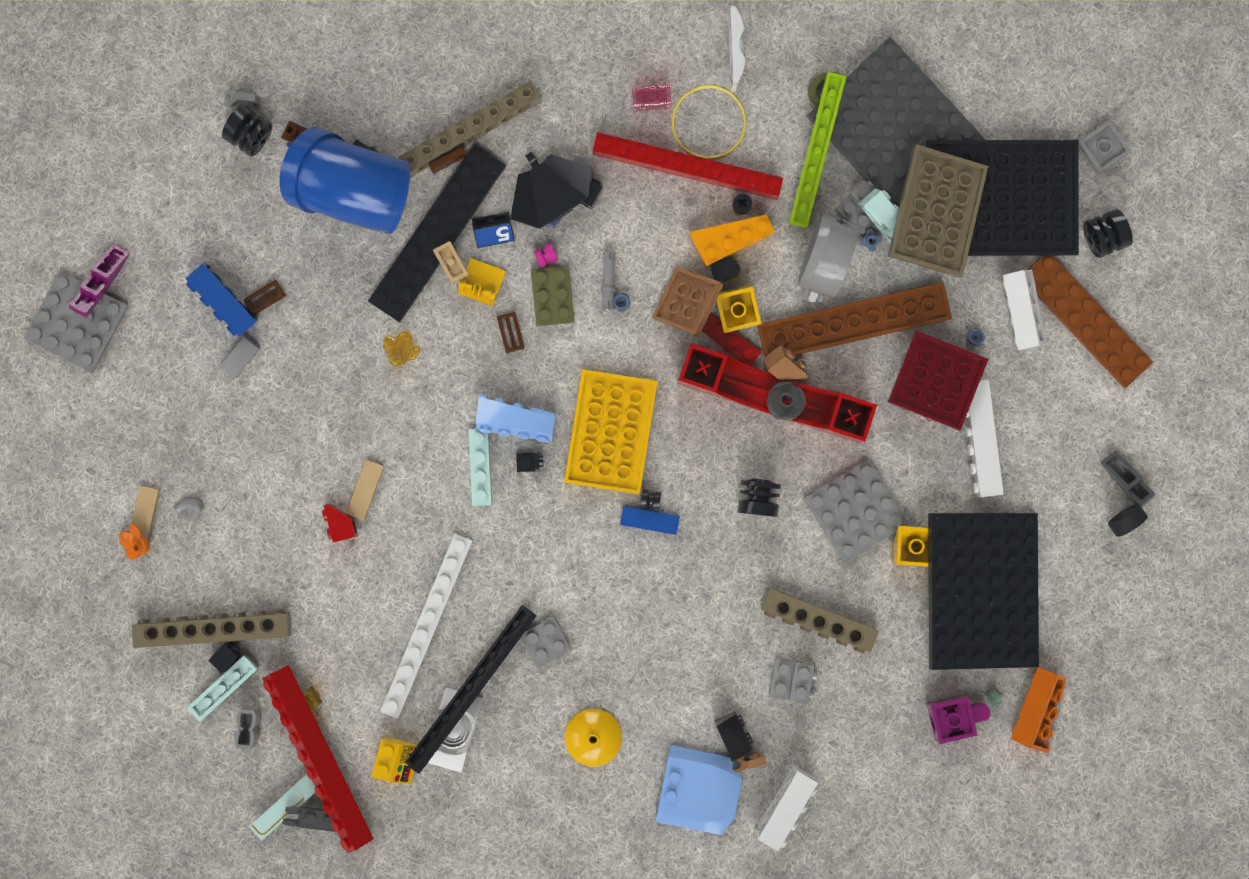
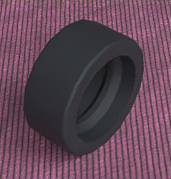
M1134 504L1114 516L1108 522V526L1117 537H1120L1136 529L1148 516L1140 504Z

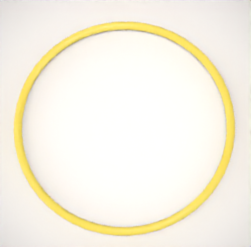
M714 85L699 86L685 93L677 102L672 115V130L678 144L689 154L705 159H717L731 153L742 141L746 130V114L738 98L727 89ZM703 88H715L728 93L739 104L743 114V131L738 142L729 151L717 156H701L691 152L681 143L675 130V114L678 106L690 93Z

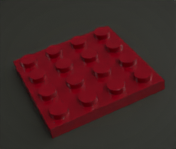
M916 330L887 403L961 431L988 358Z

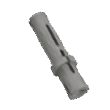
M610 251L603 252V287L601 288L603 293V310H606V308L614 310L616 252L612 251L610 259Z

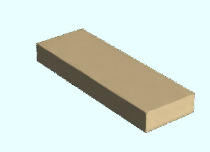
M365 460L346 514L365 520L384 468L383 465Z
M139 486L132 523L140 528L142 537L149 540L160 489Z

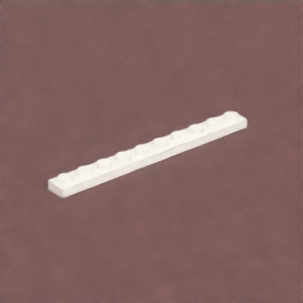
M456 533L454 534L380 712L397 719L399 718L473 540Z

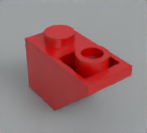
M331 504L323 505L322 515L324 521L328 522L327 535L329 540L332 539L334 543L358 537L353 517Z

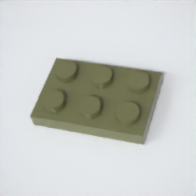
M569 265L531 269L536 326L575 323Z

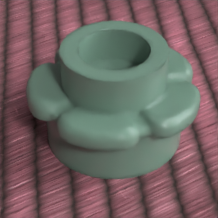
M996 689L988 690L989 695L986 697L991 706L996 705L999 707L998 705L1003 703L998 692Z

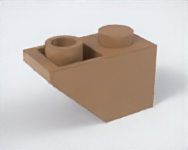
M782 345L763 358L767 370L778 380L805 379L809 376L806 370V363L801 358L798 360L789 348L785 349Z

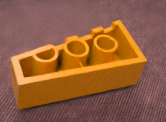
M766 214L691 231L688 236L705 269H707L710 265L725 260L773 236L775 230Z

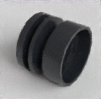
M240 105L227 119L222 130V138L233 146L239 145L241 151H245L247 155L253 157L260 152L271 135L273 124L262 116L256 117V113L245 105Z
M1119 209L1103 214L1102 218L1097 216L1093 220L1089 219L1084 222L1083 231L1091 252L1097 258H1102L1106 254H1112L1114 250L1119 251L1127 248L1133 243L1129 222Z
M752 478L741 480L740 485L749 486V490H740L739 493L748 495V499L738 501L737 513L778 517L779 504L771 502V498L780 497V494L772 493V489H781V484L764 479Z

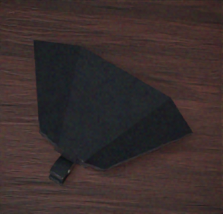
M532 152L526 154L525 157L533 169L518 174L510 219L537 229L543 228L555 219L559 220L573 211V208L589 199L593 168L552 154L539 164Z

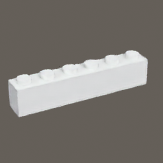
M982 380L979 382L966 416L967 425H965V434L970 440V444L967 445L968 455L972 456L970 472L971 475H974L975 480L972 483V490L977 497L1004 495L989 380Z

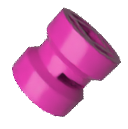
M551 243L546 244L542 249L533 251L541 268L545 267L549 262L558 260Z

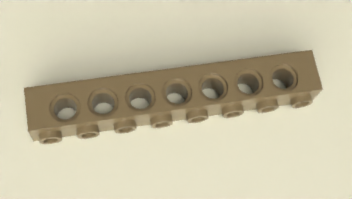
M530 80L398 158L409 162L411 178L427 169L429 163L459 147H465L541 103L540 95Z
M284 609L273 610V614H265V611H254L253 615L247 616L246 612L234 613L233 617H227V613L215 614V618H208V615H198L196 619L189 620L188 616L176 617L177 621H169V618H158L157 622H150V619L138 620L137 624L132 625L133 648L291 636L290 612L284 613ZM267 619L273 621L274 626L272 629L267 628ZM248 620L254 623L253 630L247 628ZM229 622L235 625L233 632L228 630L227 625ZM210 623L216 627L214 633H211L208 629ZM191 624L196 627L195 635L189 631ZM172 626L176 627L177 629L176 636H173L170 633V628ZM153 627L158 631L157 637H153L151 634Z

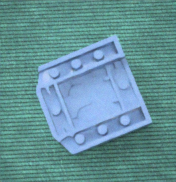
M670 744L655 822L722 835L734 820L742 784L741 773L733 771V768L738 767V762H731L730 756Z

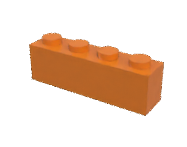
M1038 667L1033 674V681L1026 693L1024 705L1019 711V718L1012 730L1011 740L1049 753L1048 739L1053 738L1054 730L1051 727L1053 720L1058 717L1059 712L1056 706L1062 700L1067 678Z

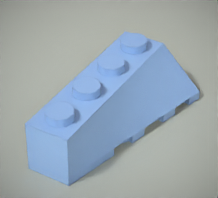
M479 394L476 430L487 434L491 432L498 433L505 437L512 435L524 440L531 438L543 443L552 442L556 413L534 407L527 410L522 404L514 403L508 405L503 403V399L495 398V401L486 399V395Z

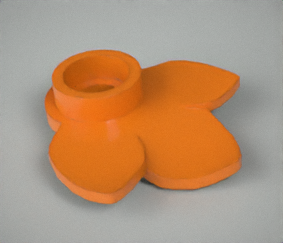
M131 523L129 531L119 533L120 543L123 547H126L125 555L129 559H137L150 550L149 540L142 537L141 530L136 524Z

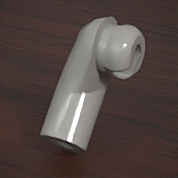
M188 497L175 505L174 510L178 514L187 509L199 513L203 510L204 506L200 500Z

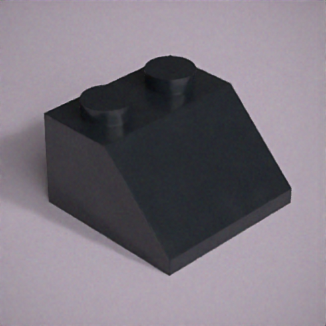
M734 711L714 720L732 762L752 750L750 744L753 743L749 732L745 733L742 726L745 725L741 714L737 716Z

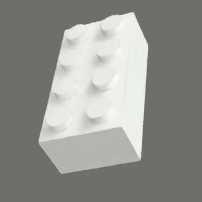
M795 765L792 766L755 830L758 840L777 851L781 847H785L789 839L787 836L790 830H795L799 822L797 818L800 813L804 814L808 807V799L810 796L813 797L818 790V782L814 776Z

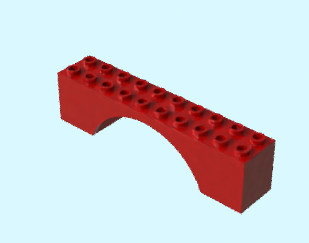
M694 344L689 346L677 382L679 385L770 415L773 414L769 411L766 403L768 392L779 382H791L792 385L802 389L805 394L806 403L800 415L788 421L858 444L866 442L877 408V404L841 392L820 389L792 380H778L770 373L746 365L728 355ZM783 397L782 403L788 405L790 399Z

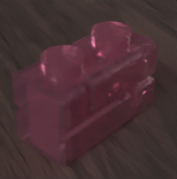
M670 85L632 88L633 112L660 110L661 108L671 109Z

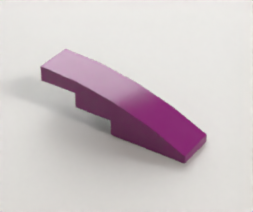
M112 244L91 268L90 276L80 286V292L69 304V309L87 317L117 277L130 252Z

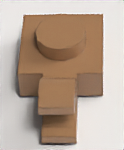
M759 752L748 754V758L736 760L739 762V766L733 768V771L740 772L746 768L750 769L767 764L766 757L762 754L759 755Z

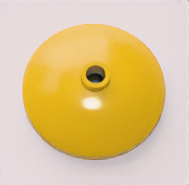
M591 708L580 711L572 717L565 730V745L569 754L574 760L585 766L596 767L610 762L617 755L622 744V731L618 721L610 713L602 709ZM595 736L597 741L592 743L589 738Z

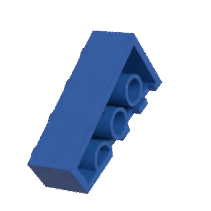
M202 263L185 278L187 280L186 285L192 292L197 291L201 297L199 299L206 307L210 305L213 308V314L219 321L224 320L228 325L226 328L233 336L237 334L240 337L258 320L240 300L237 301L235 299L237 297L230 288L223 286L222 279L209 270L210 266L208 263Z

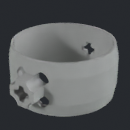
M822 214L810 240L797 285L805 289L803 296L809 301L821 302L823 296L836 297L848 271L860 231L859 226L832 215Z

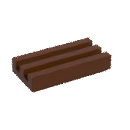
M459 147L429 163V167L433 174L465 158L467 155L463 147Z
M274 280L243 300L252 315L255 316L285 298L286 294L283 292L278 281ZM274 286L277 288L272 292L268 293L267 295H265L264 297L260 298L259 300L255 301L254 303L250 304L249 301L266 292L270 288ZM278 292L280 293V295L276 296L272 300L268 301L267 303L263 304L262 306L254 310L255 306L269 299Z
M512 312L496 316L506 354L525 349L516 313ZM509 317H512L514 321L518 341L520 344V346L517 347L513 336ZM501 319L506 320L513 348L508 347Z

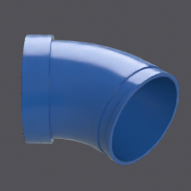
M312 127L296 137L286 152L280 170V192L288 205L306 213H319L345 223L392 234L400 222L406 204L410 182V166L407 160H400L393 156L347 143L335 133L320 127Z

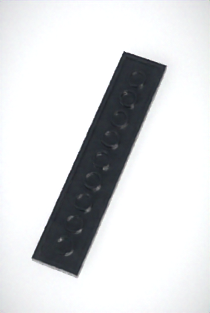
M474 144L368 302L401 323L440 265L433 250L449 241L454 245L507 166Z

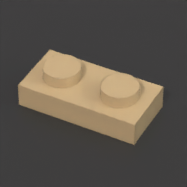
M450 241L433 250L451 285L468 276Z

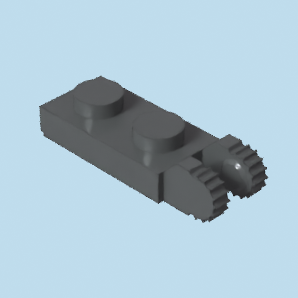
M287 806L285 812L289 814H297L298 818H284L282 822L284 825L335 832L332 828V821L324 809L303 806Z

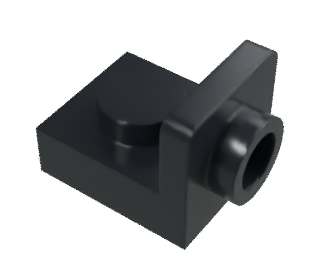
M539 452L516 453L517 472L540 471V467H544L543 456H540Z

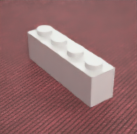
M1021 270L1003 275V287L1008 297L1007 306L1011 312L1010 322L1014 328V342L1018 350L1047 345L1033 271Z

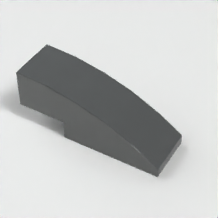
M1116 450L1101 462L1106 472L1133 504H1140L1143 508L1155 497L1156 494L1142 480L1143 478Z

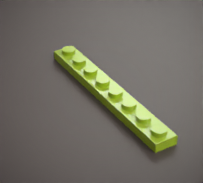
M827 72L789 224L808 228L847 77L845 75Z

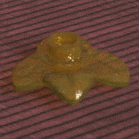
M408 331L401 332L396 338L386 335L383 340V349L388 354V360L393 366H402L406 361L414 360L420 353L421 348L412 345V336ZM396 354L401 355L399 359L394 358Z

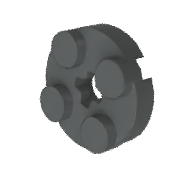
M783 381L775 384L768 392L766 403L775 419L792 420L803 411L806 398L800 387L792 385L791 382ZM783 397L790 399L788 405L782 403Z

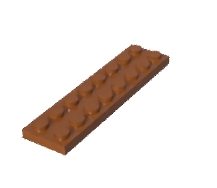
M1042 256L1028 269L1033 271L1038 298L1124 389L1153 363L1054 256Z

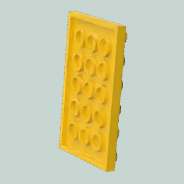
M582 369L564 483L640 495L658 381Z

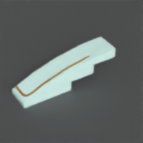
M307 774L249 826L261 841L283 822L284 818H288L291 815L285 812L287 806L300 807L315 793V786Z

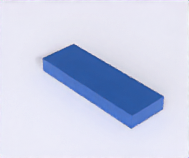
M623 506L620 525L677 535L680 516Z

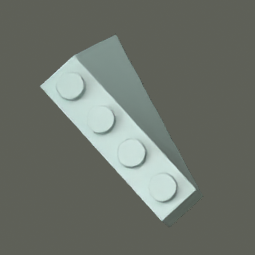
M875 188L858 205L891 244L899 207L896 204L892 205L889 201L891 197L885 190L881 191Z

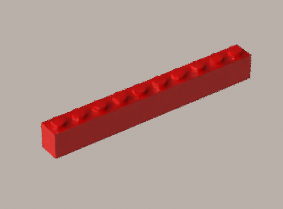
M597 132L593 147L594 156L773 200H778L784 179Z
M287 665L263 677V686L272 698L273 707L278 710L281 716L280 721L286 727L289 739L298 751V758L303 762L306 774L315 786L316 795L321 798L323 809L332 821V828L341 839L340 844L347 853L356 851L374 840L290 666Z

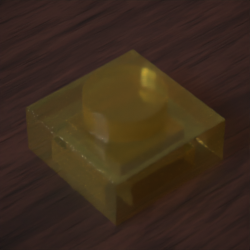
M313 686L302 692L311 710L322 703L319 693Z

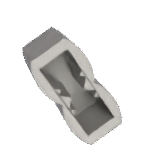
M245 706L239 710L236 719L238 727L235 734L236 748L252 749L258 743L259 729L257 726L261 721V710L259 707Z

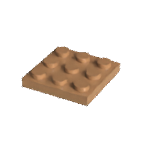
M676 266L652 318L699 337L723 284Z

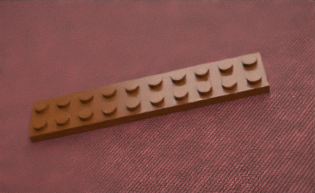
M944 282L765 322L757 325L765 358L780 345L785 349L789 348L795 355L948 321L952 319Z

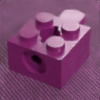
M964 694L926 703L934 738L939 744L978 736L975 723L986 721L991 715L990 709L986 704L981 702L970 704L969 697Z

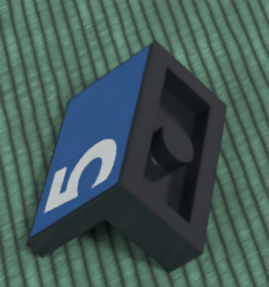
M509 212L472 219L477 248L515 241Z

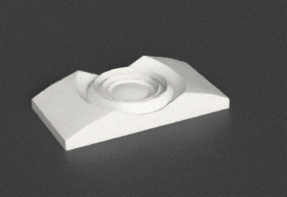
M730 6L728 16L731 92H736L746 63L743 41L745 27L737 8Z
M446 687L437 718L458 690ZM476 697L428 763L462 772L483 700L482 697Z

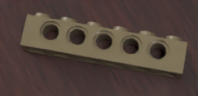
M772 588L768 589L761 607L765 611L764 615L771 618L779 616L783 618L782 622L789 625L797 623L801 625L800 629L807 632L815 630L819 632L818 636L825 639L833 637L837 639L836 643L845 647L847 644L855 646L854 650L863 654L865 651L871 652L879 632L877 629ZM786 602L788 609L783 613L779 612L778 605ZM804 609L806 612L805 617L801 620L797 619L796 612ZM821 616L824 622L821 626L817 627L814 625V619ZM839 623L841 631L835 634L832 631V627L834 624ZM857 630L859 638L853 641L850 638V634L852 631Z

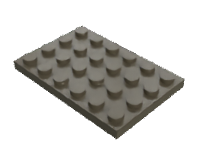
M916 144L911 155L888 257L958 278L963 277L988 166Z

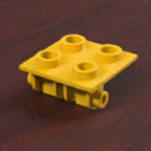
M470 258L466 268L468 276L460 280L457 294L493 307L506 271Z

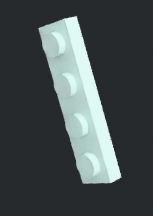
M469 429L472 506L492 505L489 434L482 433L476 429Z
M244 655L192 702L187 709L201 722L259 668L247 655Z

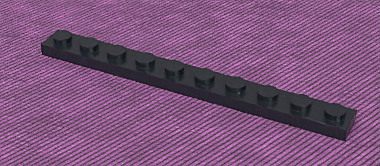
M521 605L407 758L405 763L418 774L421 773L509 655L510 651L532 624L537 615L528 608Z

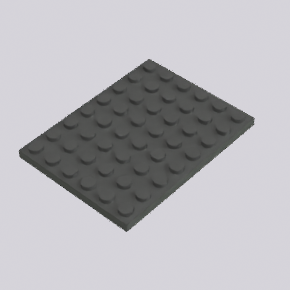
M889 37L846 77L830 142L866 181H870L878 190H885L891 197L889 201L892 205L896 204L899 207L913 147L916 144L926 147L927 140L985 139L900 46ZM819 104L806 116L813 124L815 123Z

